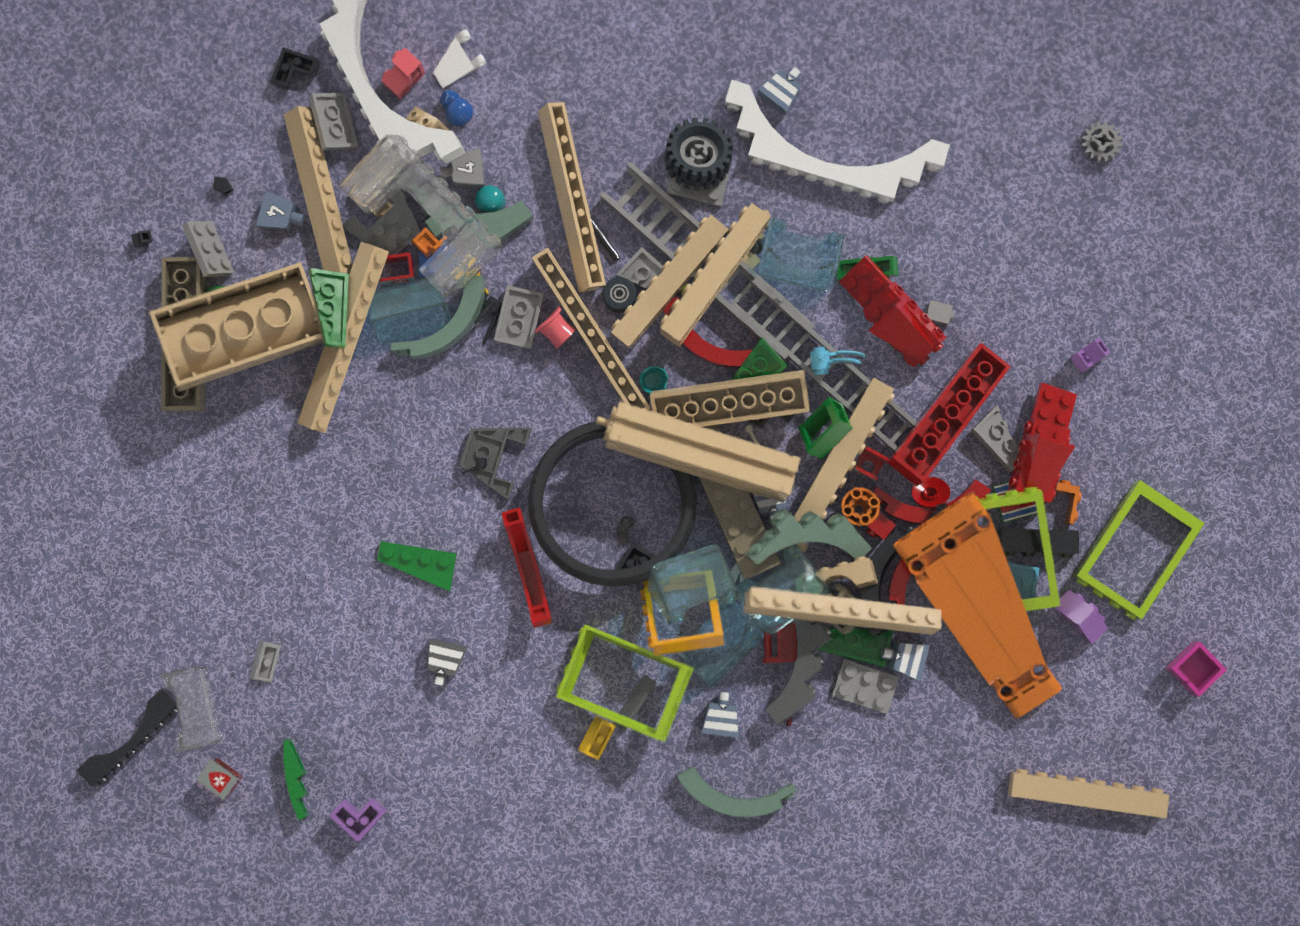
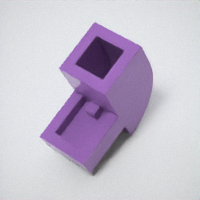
M1099 337L1070 358L1074 366L1080 372H1084L1111 352Z

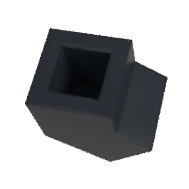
M214 177L213 189L215 191H221L224 196L234 191L227 178Z
M150 230L138 231L131 235L133 245L136 248L153 242Z

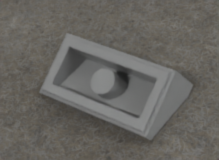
M259 640L249 678L268 683L272 682L281 645Z

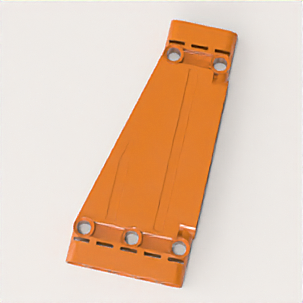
M973 492L965 495L893 544V547L908 566L909 571L915 576V580L935 609L941 610V618L987 683L993 686L999 698L1005 703L1014 718L1023 716L1061 691L1062 686L1044 661L991 517ZM980 517L988 519L985 525H979L977 520ZM947 539L955 541L951 547L945 546L944 542ZM918 560L922 562V566L920 568L912 567V563L914 561ZM1041 665L1043 669L1040 672L1033 671L1034 667ZM1004 686L1011 688L1007 693H1003L1000 690Z

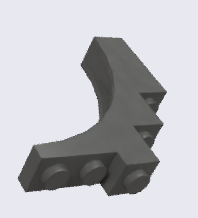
M793 619L798 640L794 671L779 697L766 708L777 725L783 724L817 699L815 695L817 693L816 689L811 683L807 684L806 682L825 669L822 665L825 662L818 653L815 655L814 652L832 640L830 637L832 632L826 624L822 625L818 622L813 626L812 623L814 621Z

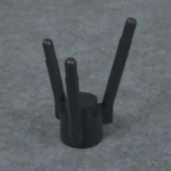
M493 296L484 300L482 305L483 311L474 321L477 324L486 313L490 316L494 313V317L483 340V345H486L501 312L502 304Z

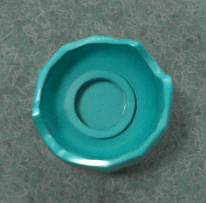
M493 185L481 187L476 193L475 204L484 213L496 212L505 207L506 198L503 192Z
M648 366L640 374L639 385L644 392L651 394L652 391L666 389L669 377L663 368Z

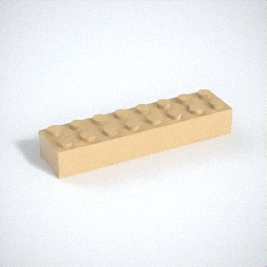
M753 203L749 207L745 206L739 214V221L732 223L728 229V236L721 238L717 244L715 254L711 253L706 259L705 268H700L694 276V283L686 286L682 292L683 298L675 301L671 307L672 313L669 316L665 315L660 322L661 335L676 346H681L769 225L771 216Z
M805 370L652 391L650 394L652 412L700 427L810 411Z

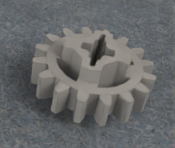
M1097 121L1095 126L1090 124L1088 129L1084 130L1083 134L1085 136L1080 138L1084 143L1080 148L1086 149L1083 154H1089V160L1094 157L1096 158V163L1101 159L1103 163H1106L1108 158L1113 160L1115 158L1114 155L1120 153L1117 148L1123 146L1122 143H1119L1123 137L1117 135L1120 131L1119 129L1113 130L1114 124L1109 127L1107 126V121L1102 125ZM1099 131L1098 135H1091L1093 132ZM1105 149H1112L1110 152L1104 153Z

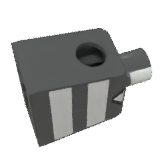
M433 638L430 639L427 669L436 672L434 684L445 686L447 675L456 676L468 647Z

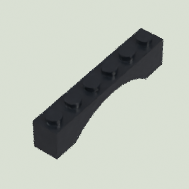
M167 687L161 688L147 701L143 721L137 732L127 743L110 753L90 756L76 771L91 787L102 786L109 779L107 776L112 771L115 773L123 766L121 762L126 757L130 759L137 752L136 748L140 744L144 745L152 738L150 734L154 730L159 731L166 724L164 721L169 716L172 718L180 711L178 707L182 703Z

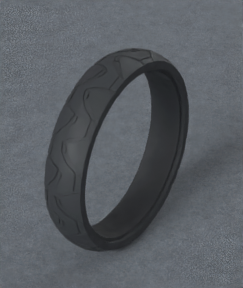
M597 421L589 422L561 436L539 460L528 492L530 524L545 554L555 565L570 576L600 586L615 587L636 584L657 575L668 567L687 544L695 524L697 512L694 480L692 474L670 468L680 490L681 516L674 536L656 556L640 565L619 570L595 568L576 560L564 551L552 536L544 516L543 496L548 478L563 456L580 444L605 436L607 427L596 424Z

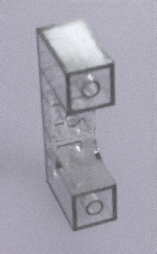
M385 135L339 185L365 213L378 212L401 189L410 193L439 224L443 235L439 249L419 270L445 298L455 296L503 248L501 245L502 241L496 234H491L487 230V224L474 216L475 212L461 202L462 199L456 192L449 190L447 187L448 183L443 178H438L434 174V168L421 160L422 156L415 149L412 150L407 145L408 141L403 136Z

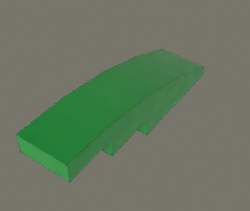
M291 738L283 741V762L291 803L299 821L309 815L301 797L308 793L300 776L307 772Z

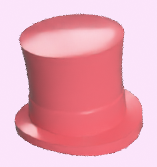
M560 306L553 311L546 321L534 330L536 334L540 332L547 337L556 349L564 344L576 330L559 313L562 309Z

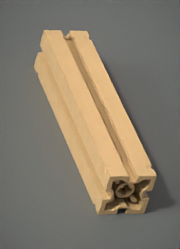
M619 402L618 408L613 407L609 420L598 416L596 422L598 425L607 427L603 441H606L605 448L615 449L617 452L769 499H775L782 503L791 494L794 477L800 461L799 457L789 456L777 450L642 408L628 406L622 402Z

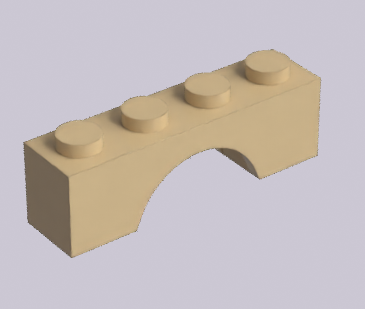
M865 556L856 558L855 562L838 563L836 567L831 569L829 567L818 569V572L814 574L803 573L799 575L800 578L795 579L798 593L822 596L828 584L840 578L853 581L858 588L878 583L873 562Z

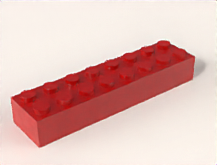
M983 343L978 344L887 463L916 487L924 483L1011 366Z

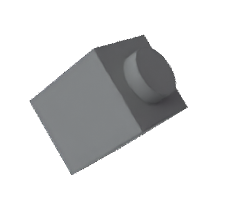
M932 300L929 301L926 309V314L930 317L931 321L936 325L944 327L949 322L952 323L955 312L952 311L953 305Z

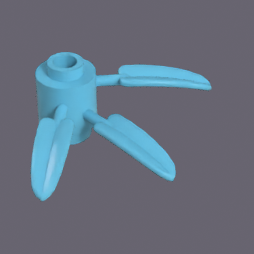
M825 347L813 348V352H810L811 370H813L814 375L829 374L831 363H861L860 360L853 358H833L830 360V356L855 355L865 357V354L856 351L829 353V350H825Z

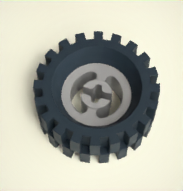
M693 118L692 123H689L687 119L683 121L682 126L678 123L675 126V130H671L667 139L664 162H666V171L669 170V176L671 178L676 176L675 182L680 185L681 182H684V188L689 189L690 185L695 186L694 190H700V186H704V190L710 189V184L715 187L719 184V180L723 181L732 160L733 142H730L731 136L729 133L725 135L726 129L723 126L718 129V123L715 121L709 124L706 118H703V122H698V118ZM688 151H690V157L685 155ZM707 156H710L711 160L706 163Z

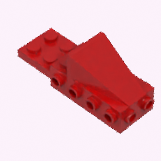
M867 255L839 281L864 309L862 312L865 314V318L874 324L869 329L870 333L891 344L893 349L899 351L904 356L905 362L915 367L917 364H920L922 366L930 359L928 354L932 351L936 353L944 346L942 342L947 337L943 331L931 321L930 317L918 307L917 303L905 293L904 289L896 282L892 283Z
M1043 382L1039 384L1030 420L1026 421L1023 428V436L1013 465L1014 470L1008 483V491L1017 490L1018 493L1024 492L1029 487H1037V489L1042 491L1044 504L1051 503L1056 495L1055 486L1061 476L1060 471L1075 448V445L1069 443L1071 436L1069 435L1070 429L1068 427L1077 394Z

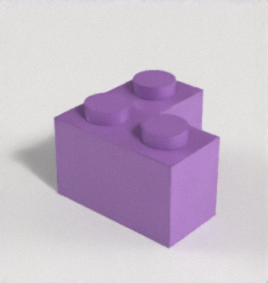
M1068 590L1059 599L1060 606L1054 607L1057 613L1069 622L1082 638L1092 645L1108 629L1104 623L1105 618L1098 613L1099 609L1091 602L1089 604L1086 603L1085 598L1079 593L1074 594Z
M374 797L360 811L345 799L329 816L353 839L359 842L388 810Z

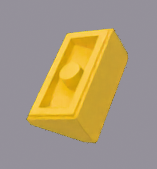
M595 715L578 750L585 755L599 760L616 725Z

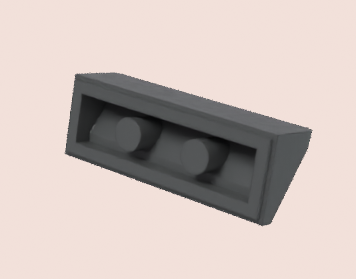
M644 675L619 714L634 719L655 687L656 681ZM613 721V723L622 731H626V729L628 728L624 725H621Z

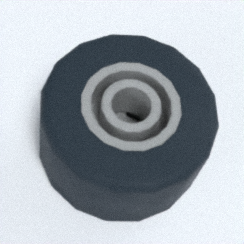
M624 277L610 279L602 292L606 307L616 313H623L630 305L634 306L637 298L634 284Z

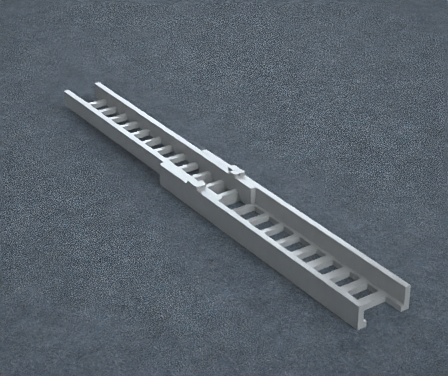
M630 162L627 165L626 172L636 182L618 202L614 201L605 192L600 194V199L666 258L672 261L675 257V251L672 252L665 244L684 224L692 232L696 233L700 228L698 226L700 222ZM643 186L650 194L630 215L623 207ZM656 199L659 200L664 207L644 227L637 219ZM671 211L678 219L658 240L651 232ZM686 239L676 248V250L680 246H685V244L687 243ZM742 261L714 300L757 339L760 340L763 337L783 361L788 358L800 370H805V374L834 400L843 404L844 409L852 415L855 409L851 406L852 402L868 387L870 380L850 362H839L848 372L833 389L822 380L826 374L814 375L813 371L808 367L811 364L810 357L803 363L794 355L810 336L820 345L819 347H825V350H829V353L836 352L837 350L813 330L815 325ZM741 273L750 283L729 303L720 294ZM695 274L690 278L693 282ZM754 286L763 296L746 312L737 303ZM768 299L777 309L760 325L752 315ZM782 311L791 319V322L775 338L766 328ZM796 324L805 334L789 351L779 341ZM842 355L833 356L834 358H845ZM836 363L830 364L831 369L834 367ZM853 374L863 384L846 401L837 391ZM892 400L890 404H887L891 410L875 427L873 435L892 452H895L898 447L894 442L909 425L913 428L917 421ZM896 412L906 422L891 439H888L879 430Z

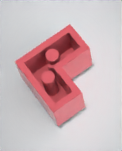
M405 47L393 55L392 63L394 67L391 70L388 69L381 79L383 85L399 100L426 74L422 63Z

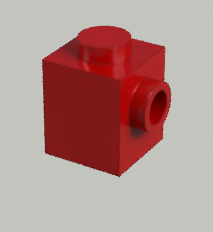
M879 511L877 518L864 527L867 528L865 532L872 538L878 537L883 541L896 525Z

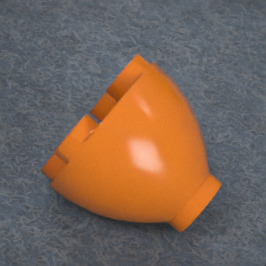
M854 488L843 498L841 504L842 514L853 525H868L879 514L880 500L869 489ZM860 506L862 512L857 513L855 507Z

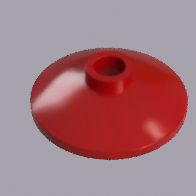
M928 477L918 487L913 485L912 498L922 507L936 508L938 504L947 503L950 498V488L942 479Z

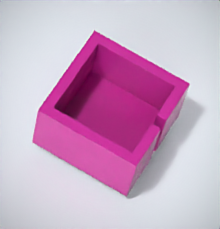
M1192 641L1165 667L1177 680L1182 681V686L1192 696L1200 697L1227 670L1200 641Z

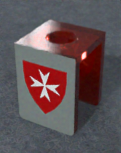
M215 758L207 763L196 780L224 800L230 797L244 776L219 758Z

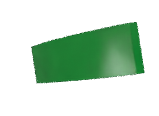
M893 255L877 258L869 257L888 278L899 277L897 257ZM862 258L836 261L837 280H841Z

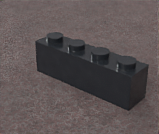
M999 529L998 539L1005 556H1015L1016 552L1023 553L1025 557H1034L1035 553H1042V557H1044L1040 529ZM1048 530L1052 557H1054V554H1061V558H1073V554H1079V531Z

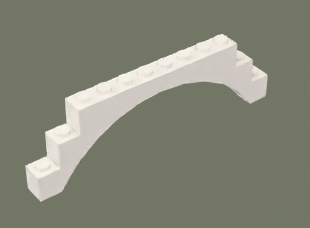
M333 0L334 4L332 7L336 14L320 23L322 28L320 33L326 42L329 41L331 45L328 47L333 57H337L338 62L336 64L342 73L345 72L347 76L344 78L349 88H353L354 93L352 95L358 104L361 103L363 107L360 109L365 119H369L371 124L368 126L374 135L377 134L379 138L377 143L382 151L386 150L391 155L405 147L409 155H414L417 159L433 151L437 159H442L445 164L465 154L466 152L453 131L428 128L411 122L389 109L380 100L370 85L363 67L360 50V25L367 0Z
M731 80L724 105L730 111H742L736 133H739L740 137L746 139L753 137L748 154V159L751 160V163L755 165L766 164L775 171L780 169L786 170L787 174L792 176H798L799 174L805 176V179L809 181H823V184L829 187L836 185L842 187L841 190L845 192H852L853 190L859 192V195L862 197L870 198V196H873L882 203L894 200L899 181L907 187L917 186L924 166H927V169L931 171L941 170L950 146L949 144L931 139L911 154L892 162L873 166H843L824 162L809 156L788 143L772 128L759 109L750 85Z

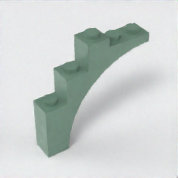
M416 182L410 186L413 191L410 195L416 203L420 201L423 206L421 210L426 218L430 217L425 221L428 226L426 228L437 239L442 238L457 228L455 232L460 240L465 239L466 242H469L486 230L484 234L490 243L494 241L497 245L534 220L533 215L522 200L496 212L482 214L464 213L436 202Z
M782 508L769 521L773 528L765 532L763 538L753 544L746 555L758 565L769 555L796 543L823 542L844 550L853 559L865 556L872 548L852 524L838 512L831 516L825 524L811 510L805 513L798 522L791 513Z

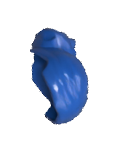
M444 90L440 97V103L444 107L447 120L454 126L465 125L472 119L473 107L467 100L459 97V94L455 91Z

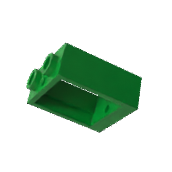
M828 397L798 427L801 439L806 446V452L821 460L853 429L843 404L831 397ZM831 419L832 424L816 439L815 434Z

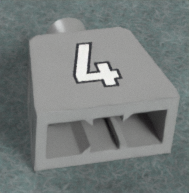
M480 149L467 151L465 154L452 160L451 166L440 167L441 177H452L453 184L456 187L481 188L485 186L482 152Z

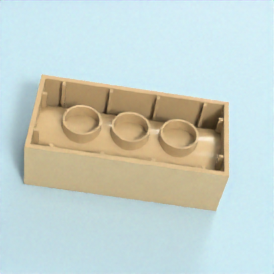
M301 262L149 312L178 392L324 343L315 299Z

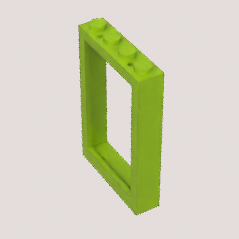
M1141 480L1135 481L1073 577L1077 579L1076 582L1082 587L1086 588L1088 586L1093 589L1092 593L1101 599L1103 597L1108 599V604L1113 608L1124 610V615L1132 620L1143 619L1205 523ZM1139 495L1191 528L1140 608L1088 574Z
M1029 487L1024 492L1017 493V490L1005 492L1006 495L998 496L997 493L986 495V498L978 499L985 509L1035 501L1050 595L1021 600L1026 611L1060 606L1041 489Z
M584 625L579 631L578 643L571 651L572 658L570 663L564 669V678L557 686L556 697L665 742L694 668L663 655L654 656V652L594 627ZM594 636L679 670L657 729L572 694Z

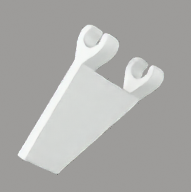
M467 30L461 31L454 38L433 72L443 89L486 64L482 55L477 56L470 62L460 44L471 38Z

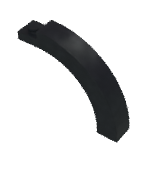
M914 526L909 527L902 536L896 530L878 546L870 558L873 562L878 583L861 588V600L881 602V587L884 574L891 561L898 554L893 544L918 526L915 528ZM868 627L874 638L888 631L887 629Z

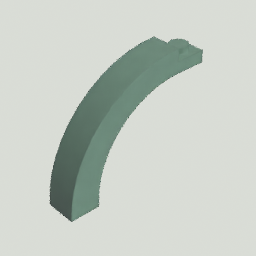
M483 276L464 277L463 296L458 310L441 330L424 339L391 343V351L397 354V356H408V353H410L411 358L418 360L440 354L458 343L472 328L482 309L486 288L485 278Z
M694 765L677 774L685 789L703 805L714 811L738 817H755L783 808L780 802L781 799H784V801L794 796L793 792L797 791L793 783L790 782L768 795L752 799H741L722 794L709 786L699 775Z

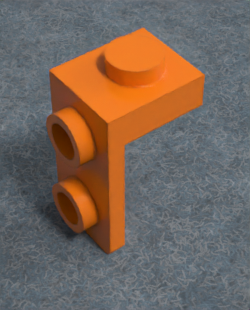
M425 227L411 242L428 258L431 254L435 256L447 245L444 241L448 237L445 235L439 241Z
M1059 480L1055 486L1056 492L1070 494L1065 525H1073L1078 518L1076 508L1077 503H1080L1082 493L1079 492V486L1071 485L1070 481Z

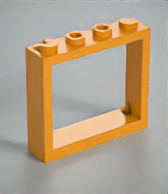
M712 570L643 581L644 589L640 590L641 599L646 600V604L643 605L644 616H648L649 619L645 621L646 632H651V637H647L649 649L653 648L654 656L724 645ZM706 587L714 633L658 641L651 595Z

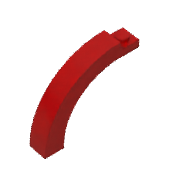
M680 297L673 298L663 310L664 316H669L672 313L671 307L677 299L681 300ZM693 329L681 344L697 358L725 368H740L752 351H733L716 347L702 339Z
M974 479L958 497L946 504L950 506L971 492L978 499L985 498L991 489ZM878 487L872 491L880 500V505L886 504L882 512L898 520L923 524L929 520L928 514H932L931 508L907 505L891 497Z
M521 508L502 512L504 526L521 577L533 628L552 623L550 608Z
M947 539L944 545L954 544L955 541ZM901 557L893 569L887 591V600L895 601L897 605H905L906 587L911 576L908 566ZM914 561L912 567L915 568L920 561Z

